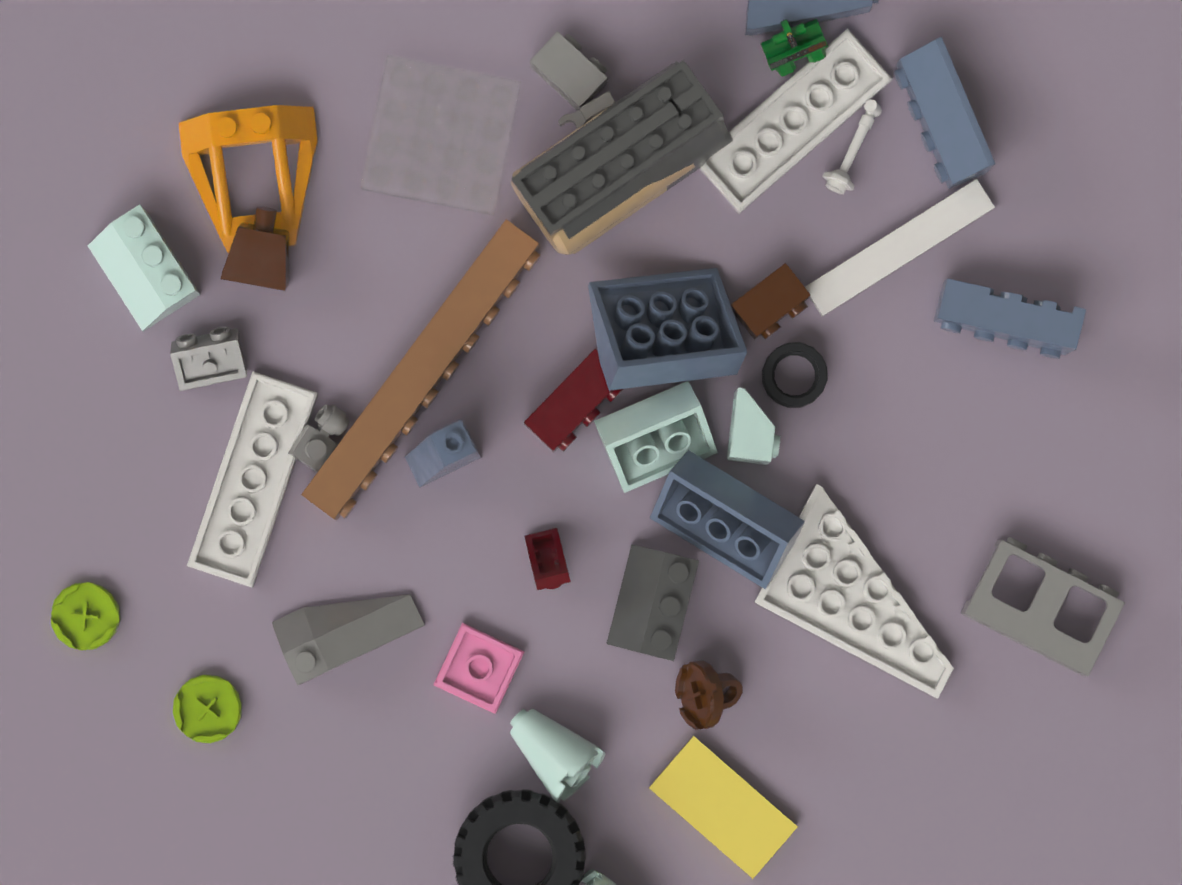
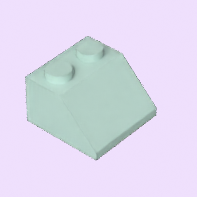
M737 388L733 398L726 460L768 465L772 458H776L779 454L780 436L774 435L775 426L745 388Z

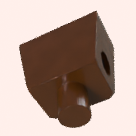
M257 207L254 224L241 223L238 226L221 274V279L282 291L287 289L289 286V231L274 228L277 214L276 209Z

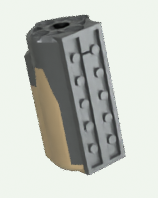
M684 60L680 63L676 61L513 172L511 185L521 203L552 247L560 254H575L704 166L712 155L731 143L733 138L724 123V115Z

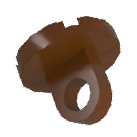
M704 660L684 664L676 678L675 694L677 699H681L683 705L682 708H679L680 714L685 722L695 730L713 728L720 721L723 709L730 708L736 704L743 692L741 682L732 674H717L712 665ZM729 686L727 692L723 694V689Z

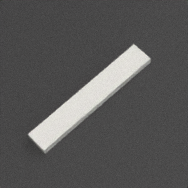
M977 179L805 286L811 295V301L823 317L993 210L995 206Z

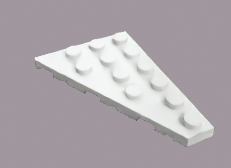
M816 484L799 515V518L803 519L805 523L794 546L766 590L761 588L754 603L938 699L954 668L918 621L903 597L897 592L885 572L882 571L856 532L850 527L843 514L824 491L825 489Z

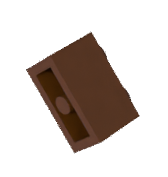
M785 263L732 303L731 308L754 340L760 335L766 340L781 328L778 322L789 314L793 319L808 307L805 301L811 295Z

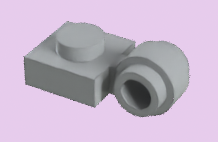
M325 404L322 406L315 417V421L319 423L317 430L310 425H306L288 454L315 472H318L337 445V443L328 438L329 435H341L349 423V419L345 417L346 413L335 405L329 406Z

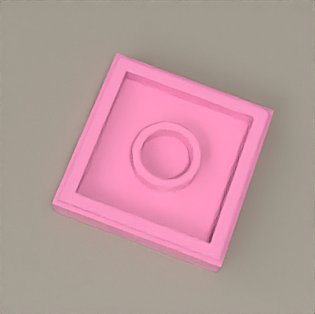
M462 623L433 685L496 714L525 651Z

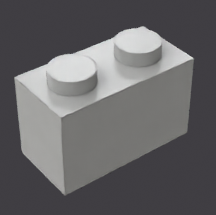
M557 31L530 60V68L578 111L580 107L589 103L607 84L608 77L605 75L607 69L594 57L588 60L580 52L582 46L571 35L567 34L563 37Z

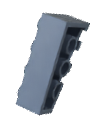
M948 278L943 282L933 321L941 323L940 329L953 333H961V329L975 332L974 338L988 342H994L995 337L1008 341V347L1019 350H1027V347L1031 346L1041 349L1040 355L1054 359H1060L1061 354L1067 355L1077 349L1087 309L1074 306L1073 312L1070 313L1061 311L1058 303L1052 301L1035 300L1033 304L1027 303L1028 298L1020 294L1001 292L999 296L993 294L994 289Z

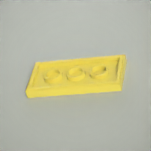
M695 736L686 743L649 786L651 791L752 879L798 827Z

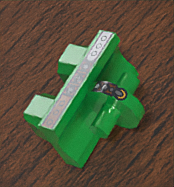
M785 19L781 21L784 31L760 43L771 71L776 69L782 77L793 73L797 68L794 61L807 56L809 62L813 63L825 59V48L828 47L817 19L805 24H798L792 28L788 20Z

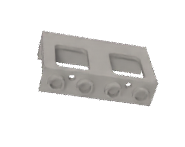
M1008 537L1007 541L997 540L995 543L997 547L970 601H966L961 614L1082 676H1089L1125 602L1117 598L1119 592L1103 584L1096 588L1086 583L1089 577L1071 568L1068 573L1057 568L1058 561L1045 554L1039 553L1035 557L1025 552L1027 546L1011 537ZM1011 555H1016L1043 569L1045 572L1044 579L1026 611H1020L992 595V589L1008 557ZM1073 586L1104 600L1107 605L1090 641L1087 643L1080 642L1054 627V620L1069 590Z

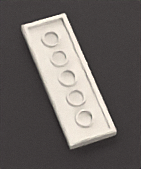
M848 28L825 48V59L816 63L808 62L730 130L729 133L733 141L712 155L704 166L699 168L739 214L892 81L891 76Z
M252 371L187 564L188 567L253 588L296 462V458L288 454L304 427L309 423L318 396L317 392Z

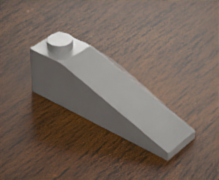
M411 594L304 607L272 622L282 654L297 685H301L425 626Z

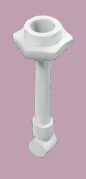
M873 99L868 100L864 105L866 112L858 123L859 127L840 169L824 172L822 175L827 181L825 186L838 194H844L845 190H854V184L851 182L847 172L868 130H871L875 121L874 117H878L882 112L880 105Z

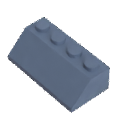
M942 37L937 38L900 58L896 65L898 69L894 71L899 87L901 89L906 88L911 101L907 102L912 118L914 121L920 120L924 130L921 133L924 147L927 152L933 151L937 163L934 164L935 173L940 183L946 182L948 189H951L985 175L995 165V161Z
M689 450L670 470L650 516V519L765 590L794 546L805 523L803 519Z

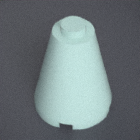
M525 709L521 710L510 722V725L513 727L510 731L511 736L551 797L557 803L560 802V799L565 801L590 778L587 775L591 769L590 766L593 765L597 769L605 757V752L600 747L535 709H531L528 712Z

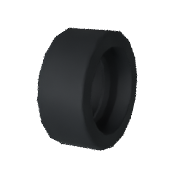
M801 342L786 343L777 347L768 356L762 369V384L767 395L775 403L787 408H801L813 403L823 393L828 381L827 366L823 356L814 347ZM790 355H799L806 358L812 364L815 371V380L812 387L801 395L784 393L775 381L777 364L783 358Z

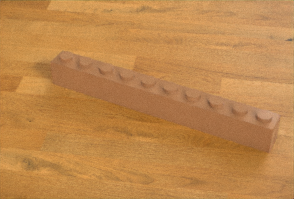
M507 219L503 222L301 495L334 520H337L340 515L346 518L357 504V501L353 498L361 488L366 491L376 479L378 474L374 470L381 460L387 463L398 449V446L394 443L401 433L407 436L419 420L415 415L423 405L428 408L439 393L435 389L442 378L448 381L460 364L456 362V359L463 350L469 353L480 338L476 334L483 323L487 326L492 323L500 311L496 307L503 296L509 299L521 282L517 280V277L524 268L530 271L541 256L537 252L540 248L537 241Z

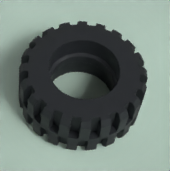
M522 789L518 791L508 790L495 796L492 795L469 813L456 837L453 867H455L458 885H503L496 880L489 869L487 862L488 846L495 834L501 829L513 824H526L541 831L548 839L552 849L551 868L546 877L537 885H579L583 878L586 861L585 844L579 825L575 818L570 815L568 809L544 793L539 794L532 792L533 790Z

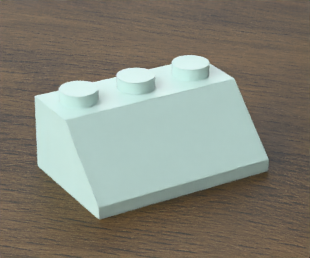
M140 204L111 222L88 245L90 251L143 332L201 295L148 212Z
M689 381L594 421L624 493L668 475L670 470L688 450L702 459L718 453L701 404Z

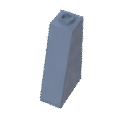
M748 0L745 35L753 36L783 30L781 21L785 19L788 20L792 28L798 24H805L815 19L819 23L866 14L870 12L873 3H878L879 0Z
M462 420L429 435L405 456L419 488L481 458Z

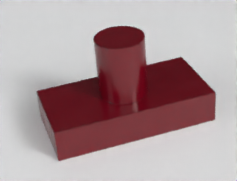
M558 528L525 535L524 538L537 590L545 588L556 589L562 584L571 582Z

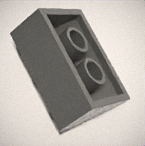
M631 544L606 644L674 661L699 560Z

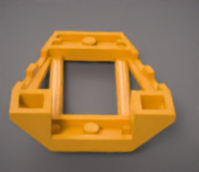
M272 105L207 113L179 122L182 157L227 253L229 254L238 226L241 223L254 224L255 215L232 217L222 148L272 142L281 211L276 214L274 228L289 231V246H296L306 191L312 172L313 158L318 143L314 107ZM299 144L293 196L286 145ZM209 154L216 200L200 155Z

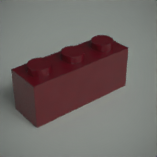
M594 349L523 423L553 453L558 448L564 452L577 438L573 432L582 423L588 427L601 413L597 407L605 399L612 402L624 389L609 391L599 362L598 351Z

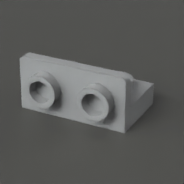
M219 327L211 330L210 334L200 336L185 334L179 336L176 341L171 342L170 355L180 391L247 377L238 328Z

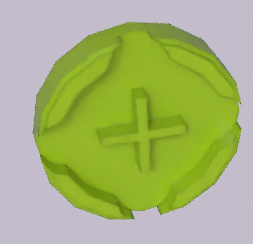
M91 582L75 583L63 589L54 600L52 606L51 626L57 638L68 647L74 649L92 650L107 644L116 634L120 623V609L114 595L103 586Z
M201 675L192 678L180 688L174 698L173 716L176 725L181 732L196 742L213 743L223 740L235 731L241 720L242 702L239 692L229 681L220 676Z

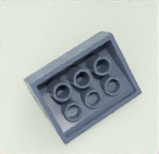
M717 268L589 282L588 289L599 362L609 391L737 375L747 354V349Z

